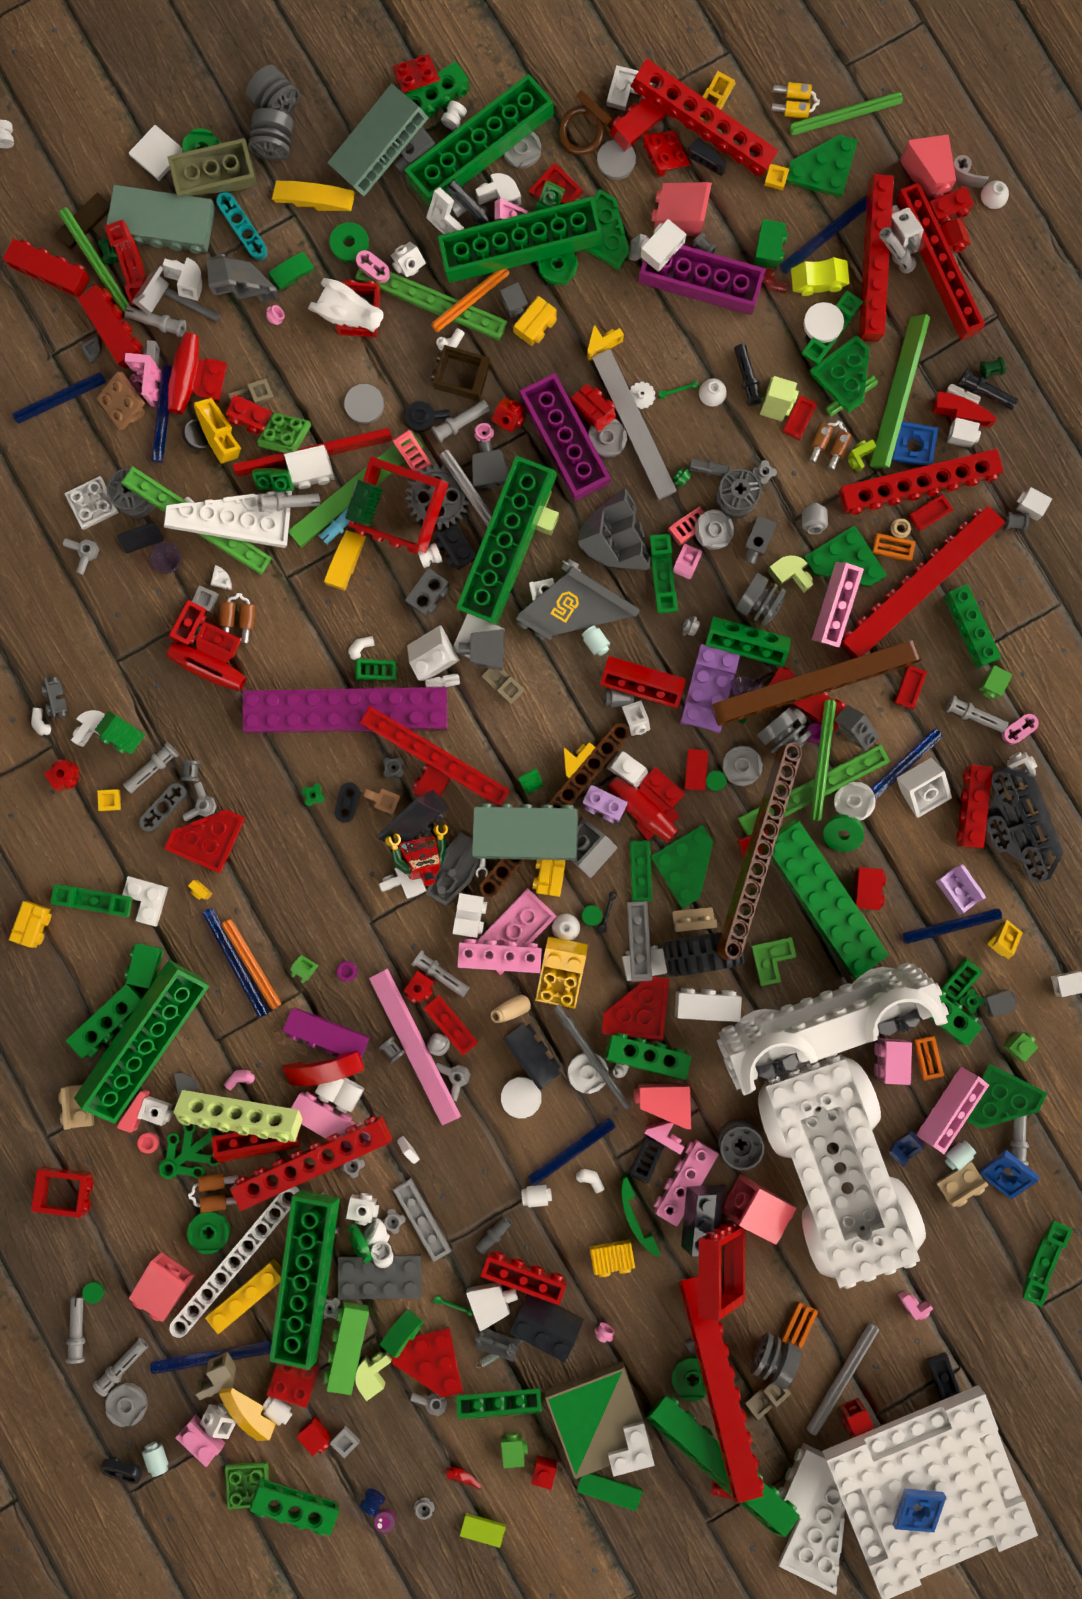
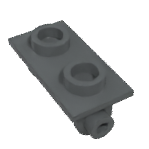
M54 677L49 679L50 682H47V679L44 678L40 685L42 697L46 696L47 704H45V711L47 716H51L52 721H54L56 715L59 718L67 717L66 713H68L65 698H56V696L63 695L61 681Z
M484 1329L475 1336V1341H477L475 1348L512 1362L514 1361L520 1343L519 1340L489 1329Z

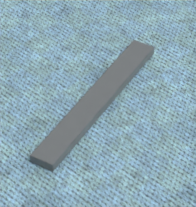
M608 349L592 357L658 500L676 493L675 485L611 350Z

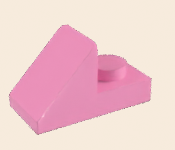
M501 198L495 201V221L528 213L527 210Z
M684 543L673 572L691 579L703 551Z
M665 1121L650 1125L643 1130L645 1134L678 1154H681L685 1148L681 1144L682 1140L674 1134L668 1136L674 1125L672 1122Z

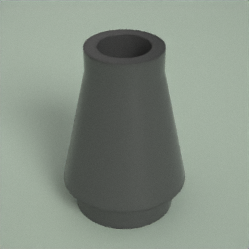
M611 688L604 691V706L613 708L634 703V695Z

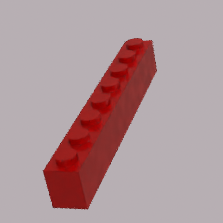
M874 174L867 186L861 300L863 303L860 306L859 338L862 341L878 342L885 335L890 250L879 237L881 236L879 233L885 227L891 229L894 176Z
M918 182L901 189L896 199L900 211L910 208L924 229L918 250L960 340L962 341L979 334L985 326L984 320L920 183Z

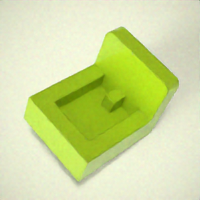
M873 439L868 442L865 440L855 445V449L848 455L849 465L857 473L864 468L861 458L872 453L876 448Z

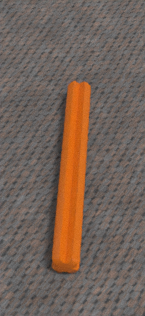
M509 270L495 271L431 324L432 328L436 332L443 329L509 275Z
M231 919L224 921L221 924L222 928L272 1010L276 1009L281 1005V1001Z

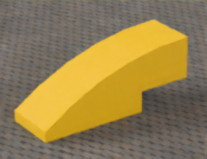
M717 71L703 98L719 109H722L736 84L735 80ZM700 117L703 122L707 123L704 118Z
M209 398L195 402L194 408L202 430L220 463L237 459L241 447L231 434V425L213 399Z
M346 530L324 580L326 585L343 591L346 590L366 536Z
M233 1388L220 1389L219 1395L237 1425L257 1441L270 1440L276 1424L261 1415L263 1406Z

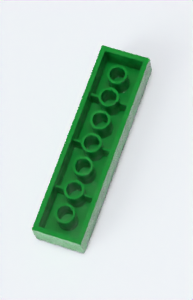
M527 74L404 169L407 182L428 207H430L434 191L439 187L449 196L452 195L445 189L449 182L452 183V179H455L462 187L554 116L553 101L535 80Z
M594 197L438 236L449 283L603 245Z
M517 455L515 456L456 609L498 625L556 479L557 473L553 469Z
M792 819L783 825L779 830L771 860L847 973L857 979L888 957L889 954L800 821Z
M171 960L166 963L74 1096L75 1101L82 1110L114 1124L116 1123L209 988V985L201 976Z
M300 1190L292 1196L270 1362L309 1370L317 1362L340 1202L339 1197Z
M673 1396L659 1397L644 1418L732 1497L719 1442L712 1437L713 1432L705 1425L700 1426L695 1422L697 1418L690 1411H683L679 1407V1401ZM763 1482V1497L740 1502L739 1504L772 1534L786 1537L800 1517L796 1512L797 1507L789 1500H782L779 1497L780 1492L772 1485L767 1486Z

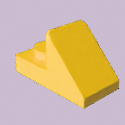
M594 325L587 359L590 361L592 357L622 343L624 338L622 330L620 328L615 331L612 329L602 337Z
M590 742L587 746L583 744L577 750V757L566 748L563 749L566 778L568 780L596 748Z
M1006 920L988 941V946L1009 960L1014 956L1023 932Z

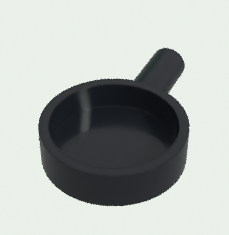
M416 401L410 404L405 412L408 427L418 433L430 430L435 423V419L450 418V410L434 411L432 406L424 401Z
M193 419L185 425L182 437L186 445L198 451L208 448L210 444L199 420Z

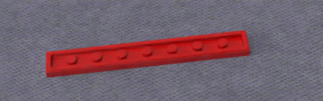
M385 428L299 448L297 451L324 445L330 456L392 441L390 429ZM282 452L235 463L233 465L234 472L240 477L252 474L254 469L287 466L284 456L287 453Z
M372 706L368 707L359 724L497 807H500V804L504 802L510 792L508 788Z

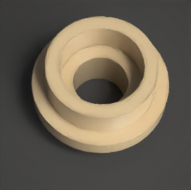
M900 518L891 524L890 531L894 537L903 539L909 535L911 526L907 520ZM901 526L903 528V532H899L897 530V527Z

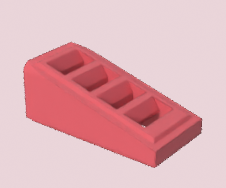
M409 429L392 440L410 470L419 472L418 470L422 469L425 472L426 465L430 468L432 467L428 457ZM410 438L411 441L401 447V444ZM413 446L415 447L413 450H411V451L408 452L407 454L405 453V451H407V450L410 449L411 447H413ZM419 453V456L414 458L412 461L410 460V458Z
M700 506L668 528V532L679 546L695 535V527L689 520L692 518L696 523L697 518L695 515L699 514L700 516L704 513ZM686 523L692 531L688 532L683 524ZM679 527L684 532L685 536H682L680 532L677 530Z
M143 1090L137 1095L116 1128L129 1133L138 1129L141 1119L137 1117L144 1098L149 1096L150 1092L148 1090Z

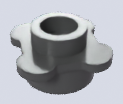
M387 757L384 759V775L386 777L403 776L402 758L390 759Z

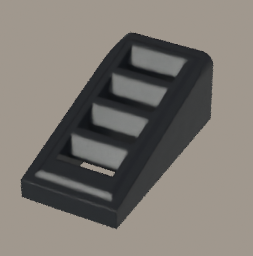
M698 137L688 147L687 156L723 176L727 164Z
M646 1136L628 1175L645 1184L649 1183L665 1145ZM647 1144L658 1149L657 1153L646 1148ZM645 1152V1153H647V1154L653 1156L654 1159L651 1160V1159H649V1158L643 1156V1153ZM640 1160L650 1164V1168L640 1164ZM639 1168L647 1172L646 1176L637 1172L636 1169Z

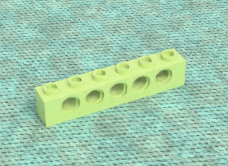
M182 1090L174 1109L176 1118L184 1125L195 1124L205 1129L212 1127L223 1132L235 1131L245 1136L252 1134L262 1139L269 1137L280 1142H295L303 1121L299 1110L186 1090Z

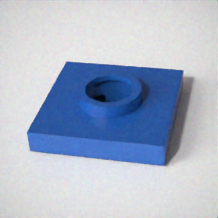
M902 421L891 461L920 467L931 465L938 428ZM909 440H917L919 442L920 450L918 452L907 449L906 446Z
M1007 1150L979 1170V1174L1010 1199H1013L1039 1180V1175ZM1010 1168V1172H1012L1014 1176L1006 1174L1004 1172V1169Z
M904 1489L893 1521L894 1528L896 1530L934 1533L947 1498L945 1493ZM919 1504L923 1508L919 1511H914L913 1506Z

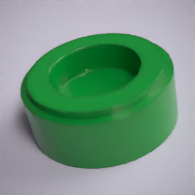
M712 771L706 777V786L711 791H720L726 785V777L720 771Z
M588 906L582 912V919L587 925L595 926L601 922L602 912L597 906Z
M98 1281L88 1283L82 1291L83 1299L90 1304L99 1302L105 1294L104 1286Z

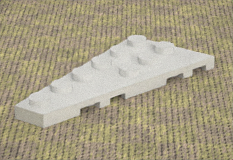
M272 491L263 494V496L275 495V493L282 494V496L292 495V491ZM255 494L226 497L220 500L211 499L197 503L172 504L166 506L164 527L286 548L290 508H283L281 511L274 509L259 512L257 504L258 495Z
M828 1466L804 1519L799 1518L778 1561V1565L836 1595L839 1558L845 1522V1507Z

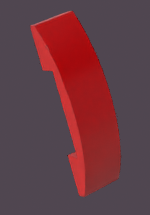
M120 220L106 225L105 229L110 244L115 247L127 283L124 287L130 306H134L135 304L132 300L147 278L135 241L125 221Z
M358 1050L341 1053L335 1059L305 1065L301 1061L282 1066L288 1083L294 1086H311L337 1081L361 1072L365 1068Z

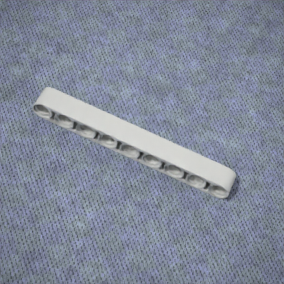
M297 1187L280 1193L171 1322L169 1330L172 1336L176 1338L185 1336L290 1211L291 1201L285 1198V1192H291L294 1195L299 1191ZM271 1209H279L280 1217L273 1216ZM258 1224H264L267 1227V1233H261L258 1230ZM245 1240H250L253 1243V1249L245 1247ZM231 1257H237L240 1260V1265H234L231 1262ZM218 1273L225 1274L226 1281L219 1280ZM204 1289L211 1290L213 1297H207L204 1294ZM191 1305L197 1306L199 1313H193L190 1308ZM178 1321L185 1324L184 1330L178 1328Z

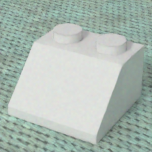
M324 445L284 454L295 488L307 489L313 484L325 485L330 483V480H335L330 457Z
M441 625L407 645L409 663L419 681L430 679L460 661Z
M932 758L897 777L900 791L917 818L952 798L945 771Z

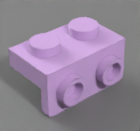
M591 785L582 805L585 806V811L594 815L598 812L603 815L602 819L613 824L614 821L619 822L627 802Z
M963 864L950 869L936 881L959 915L965 913L974 904L986 898Z

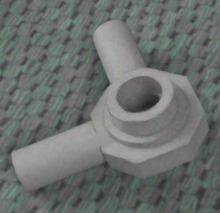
M66 538L63 541V546L77 550L81 559L76 573L84 575L88 561L95 559L98 555L99 548L97 543L87 539L80 543Z
M202 782L194 784L199 799L196 802L195 808L183 814L185 821L197 815L208 817L216 810L215 800L212 797L206 796Z
M437 1063L438 1071L449 1076L453 1084L450 1095L453 1101H457L460 1088L469 1081L470 1072L468 1068L461 1065L450 1068Z
M412 1393L410 1400L425 1405L428 1413L436 1416L443 1414L447 1406L446 1398H442L436 1393L429 1397Z

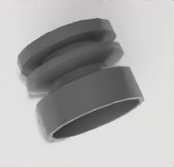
M267 65L256 72L246 89L247 98L256 107L272 108L288 115L296 107L300 96L299 90L289 80L285 79L284 74L274 65Z
M259 108L253 111L250 125L252 131H250L248 141L249 151L255 156L266 160L281 161L287 159L290 153V138L294 124L292 118L288 114L272 108Z
M123 468L115 472L107 484V495L110 501L122 513L131 518H142L149 515L155 506L134 492H127L128 488L123 486L121 482L131 468Z
M742 468L726 473L719 484L715 497L719 510L724 512L723 514L734 519L744 518L749 515L760 499L762 489L759 479L751 471ZM737 488H740L742 494H738Z
M757 573L735 610L745 616L752 609L755 610L756 613L753 620L756 622L762 614L764 618L760 625L765 627L780 609L787 590L782 588L778 595H776L774 592L778 584L775 583L770 590L766 589L769 579Z
M788 708L756 736L764 745H768L771 742L776 744L770 751L773 754L778 748L789 743H797L802 747L811 733L809 730L802 736L798 733L805 726L804 724L796 728L792 726L798 717ZM787 749V755L790 757L791 752Z
M733 1120L721 1128L718 1135V1146L724 1161L730 1167L737 1170H748L755 1167L761 1161L764 1154V1143L758 1129L752 1123L746 1120ZM739 1138H741L743 1141L742 1146H738L737 1144Z
M766 1332L755 1348L750 1369L751 1374L754 1376L760 1374V1378L766 1380L771 1374V1384L787 1389L797 1372L801 1358V1347L789 1341H786L781 1347V1338L778 1336L774 1338L772 1333Z

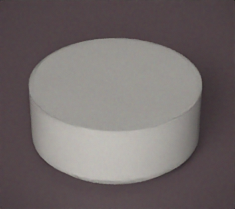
M796 707L791 709L798 717L794 725L798 727L807 722L805 715L800 709Z

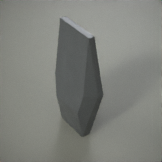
M460 832L447 847L443 865L439 867L438 874L434 875L435 883L428 886L426 895L447 906L472 881L480 862V858L472 856V838Z

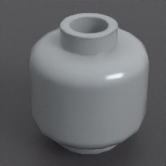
M811 503L802 510V528L809 534H820L827 528L828 513L824 506L819 503Z

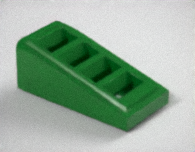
M356 659L354 662V681H396V661ZM361 666H365V675H361ZM370 666H373V675H369ZM378 666H381V676L378 675ZM386 666H390L389 676H386Z
M535 768L518 779L527 795L543 786L541 777Z
M965 956L940 989L952 1000L958 1002L983 971L977 964ZM967 966L973 970L972 974L965 969ZM961 972L968 977L967 980L960 976ZM955 979L959 980L963 986L961 987L955 983ZM950 985L958 990L957 994L949 989Z

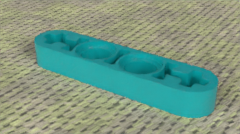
M228 192L220 193L217 197V205L250 256L256 261L264 260L268 254L265 243L235 198ZM224 200H227L232 208L230 211L228 207L223 203ZM236 214L242 216V220L239 223L232 222V217ZM246 230L253 232L252 237L249 239L242 237L243 232ZM253 243H256L257 247L261 249L260 254L255 252Z

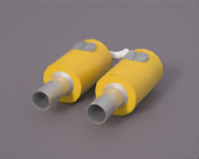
M788 82L787 86L774 85L773 92L785 93L786 98L810 100L812 94L816 103L813 104L812 109H810V103L786 101L785 105L772 103L771 111L784 112L785 117L807 119L809 112L815 110V106L819 105L820 100L811 91L812 84Z

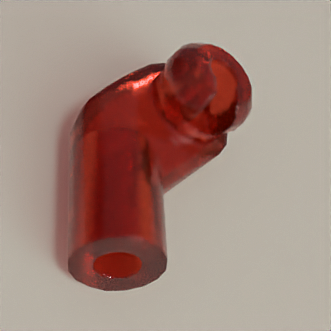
M770 268L766 269L763 281L768 290L786 294L788 284L777 282L775 271Z

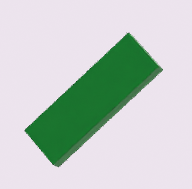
M650 840L630 841L632 902L652 901Z
M593 1472L580 1477L576 1489L578 1493L636 1512L643 1492L640 1487Z

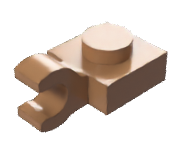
M366 789L363 795L365 798L376 802L374 808L391 815L394 814L401 797L384 789H381L380 794Z

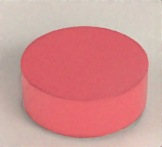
M146 1132L139 1137L137 1146L141 1152L149 1154L159 1147L160 1141L155 1133Z

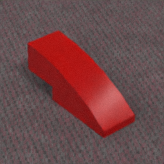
M938 391L933 399L932 413L952 415L951 423L956 418L980 423V427L991 428L996 422V417L988 410L964 397Z

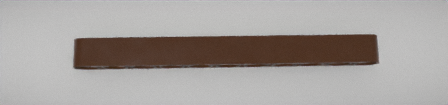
M913 640L719 701L711 705V709L717 725L722 726L916 664L922 658Z
M622 723L613 726L547 805H557L560 808L561 805H572L627 741L630 733L629 728ZM616 729H623L626 736L620 739L615 736L614 732ZM604 744L612 746L613 751L610 754L602 752L601 747ZM596 759L600 766L594 770L589 767L588 762ZM584 775L587 782L584 785L577 784L575 781L576 776ZM565 790H571L574 797L568 801L562 797V793ZM501 859L480 885L482 895L494 897L526 859H521L517 863H513L510 859ZM500 867L507 868V877L499 878L497 870ZM488 882L495 885V890L492 894L484 892V885Z
M797 743L781 746L776 752L717 946V954L723 960L738 959L743 953L802 756V749ZM787 749L791 752V758L787 755ZM781 769H784L785 777L782 775ZM775 788H778L780 792L779 796L776 794ZM770 807L774 810V815H771ZM764 826L768 829V835L764 833ZM758 846L762 848L761 855L758 853ZM752 866H755V868H756V874H755V875L753 874V872H752V870H751V869H752ZM747 885H748L749 888H750V894H749V895L747 894V892H746V890H745ZM741 905L744 907L743 915L740 913L739 910ZM735 925L738 927L737 935L734 933L733 930ZM729 945L732 947L731 955L727 951Z

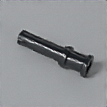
M455 179L451 180L452 183H448L445 189L472 215L471 218L474 222L477 221L479 225L495 221L486 211V207L479 206Z
M739 344L734 347V351L744 381L742 388L747 395V405L754 406L762 403L764 396L761 395L759 389L760 382L755 378L746 344Z
M968 368L964 371L958 382L959 386L963 385L973 390L974 394L981 393L1009 408L1011 411L1018 402V398L987 383L983 376L978 377L970 373Z

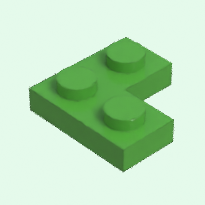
M792 937L751 946L760 986L781 982L777 962L796 958Z

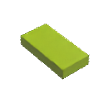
M466 1513L460 1537L500 1548L506 1524Z

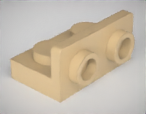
M712 907L672 912L674 932L717 928V920L714 919Z
M82 1085L66 1086L61 1088V1092H59V1103L62 1104L60 1122L64 1126V1130L94 1125V1115L82 1110L74 1099Z
M971 1161L960 1171L956 1169L935 1182L948 1204L953 1207L963 1206L967 1203L968 1198L973 1195L978 1196L985 1191L984 1188L988 1186Z

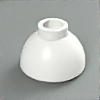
M997 180L987 183L981 191L982 202L991 209L1003 207L1009 197V190L1006 184Z
M708 379L700 386L699 397L708 406H718L726 398V387L718 379Z
M571 914L557 916L552 923L553 935L562 940H574L580 932L579 921Z
M379 1218L373 1219L363 1233V1237L369 1247H372L379 1241L388 1242L390 1237L387 1234L384 1223Z

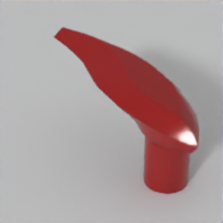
M457 1467L445 1469L447 1471V1479H455L462 1484L481 1489L482 1486L468 1472Z

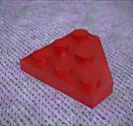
M225 809L217 814L172 830L164 849L213 871L222 873L246 818Z
M652 977V981H642L607 1009L603 1014L602 1034L615 1035L618 1032L626 1034L628 1037L663 1040L669 978Z
M450 1328L415 1336L413 1340L407 1342L398 1358H394L391 1355L393 1365L442 1398L464 1392Z

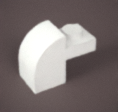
M501 173L491 174L490 184L484 183L475 189L479 205L496 198H501L516 206L521 205V194L515 181L508 175Z
M186 258L185 264L176 260L165 259L163 262L164 277L178 281L179 296L198 301L202 291V278L199 266L189 258Z
M91 710L79 715L77 720L83 724L74 730V737L71 741L84 747L94 732L97 733L95 728L105 714L100 711Z
M395 868L397 877H394V874L384 877L382 879L383 882L379 884L382 892L402 885L407 899L427 891L421 878L411 880L407 874L402 873L397 868Z

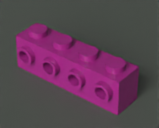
M296 1007L291 1009L283 1032L287 1033L288 1038L297 1041L299 1038L306 1041V1045L313 1048L321 1046L326 1048V1053L334 1056L337 1053L341 1054L358 1050L361 1060L371 1038Z

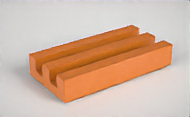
M876 533L872 553L911 562L916 541ZM879 540L910 546V549L880 543ZM878 547H879V548H884V549L893 550V551H898V552H902V553H907V554H909V555H903V554L894 553V552H890V551L880 550V549H878Z
M931 1035L914 1039L922 1079L925 1081L944 1076L935 1036ZM928 1041H930L938 1073H934L932 1060L927 1044ZM920 1043L923 1044L930 1075H927Z
M798 1301L781 1340L783 1342L789 1341L802 1349L818 1311ZM801 1308H803L804 1312L799 1320V1323L795 1329L792 1338L790 1339L788 1337L801 1311ZM809 1312H811L808 1321L803 1329V1332L799 1338V1341L796 1342L798 1335L803 1327V1324L807 1318V1315Z

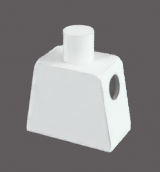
M897 205L892 206L891 230L903 247L909 249L910 254L918 252L924 229L910 208L900 211Z
M617 751L606 766L608 770L635 788H638L642 780L648 775L647 768L624 751Z
M497 1282L469 1287L466 1291L480 1331L509 1315L510 1308L508 1303L518 1300L515 1289L511 1288L503 1291L501 1284Z

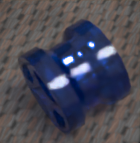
M369 1488L365 1493V1499L360 1502L359 1506L365 1513L377 1516L380 1511V1505L385 1502V1497L379 1491Z

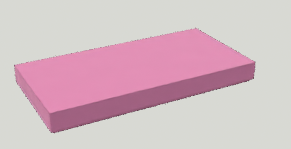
M527 888L476 943L484 944L485 940L497 941V945H505V941L517 942V946L525 947L526 943H532L557 916ZM496 970L500 975L504 972L501 970Z

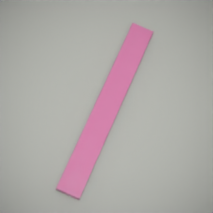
M386 969L372 976L369 979L441 1124L445 1125L458 1119L461 1115L389 970Z

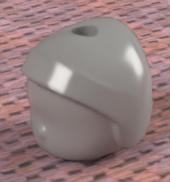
M434 1033L428 1041V1051L433 1055L442 1056L449 1049L450 1041L447 1036Z

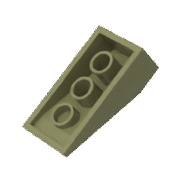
M245 138L167 156L178 197L237 191L258 186Z

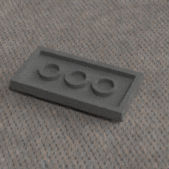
M421 1254L393 1255L392 1264L386 1268L377 1267L373 1262V1258L372 1261L364 1264L362 1263L363 1257L360 1258L357 1255L339 1256L338 1300L421 1298Z

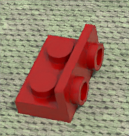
M234 394L225 418L228 419L229 423L235 426L240 424L246 427L248 432L258 435V433L262 434L272 411Z

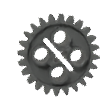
M434 464L433 470L426 465V472L419 469V473L449 483L450 486L446 493L451 491L456 494V501L453 502L449 501L445 494L441 506L444 513L437 518L435 524L438 530L441 529L442 524L448 529L449 522L455 525V518L458 520L462 519V516L459 514L460 512H467L463 508V506L469 505V502L465 501L467 496L450 471H445L444 464L441 469H438L437 464ZM408 481L412 488L405 490V492L410 494V496L405 497L406 501H410L406 508L413 509L410 516L417 515L415 522L419 520L424 522L427 513L425 508L431 501L435 487L418 481ZM418 494H427L429 498L428 502H420L418 500Z

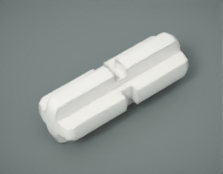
M950 384L946 390V393L964 397L977 404L980 401V396L969 391L964 392L965 389L954 384Z
M458 674L443 676V678L426 679L425 684L426 687H449L459 685L460 679Z

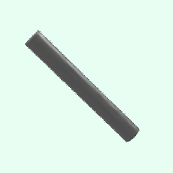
M169 288L166 289L165 296L215 322H219L221 315L186 297L179 296L177 292Z

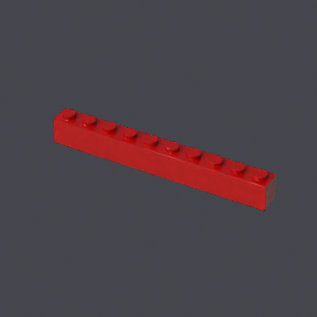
M989 505L984 510L980 507L972 515L974 519L970 523L965 521L957 529L959 533L955 537L951 534L943 542L945 546L941 550L936 548L928 556L931 560L926 564L922 561L914 569L916 574L912 577L906 576L899 583L902 586L900 589L890 591L885 596L887 601L884 604L879 602L870 610L873 614L869 618L864 616L856 623L858 628L854 632L850 629L843 635L842 639L844 641L840 646L853 659L864 656L1005 523Z
M698 1277L682 1280L678 1283L734 1503H740L763 1497L764 1484L762 1478L758 1477L757 1474L758 1461L756 1455L752 1454L751 1451L752 1438L750 1432L746 1431L744 1424L747 1422L746 1414L740 1408L739 1400H741V1395L738 1387L734 1385L733 1378H735L733 1366L729 1365L728 1362L729 1349L727 1344L723 1342L722 1335L724 1330L722 1323L718 1322V1320L698 1318Z

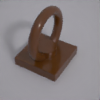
M580 90L576 97L584 105L573 107L565 113L559 125V138L563 147L568 152L574 155H587L595 151L601 144L605 132L604 124L612 129V122L614 120ZM578 114H584L597 126L594 140L585 147H577L571 144L566 133L569 121Z

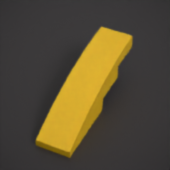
M276 180L272 200L276 203H293L296 207H314L317 211H351L355 192L349 189L317 183Z

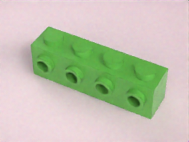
M343 1302L342 1308H338L336 1321H339L338 1328L333 1330L332 1342H334L333 1350H329L327 1363H330L329 1370H325L323 1376V1383L326 1385L327 1392L352 1395L369 1315L368 1305Z

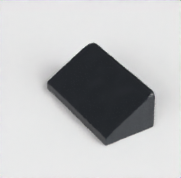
M152 522L118 534L117 539L124 551L131 553L162 542L163 536L159 526Z

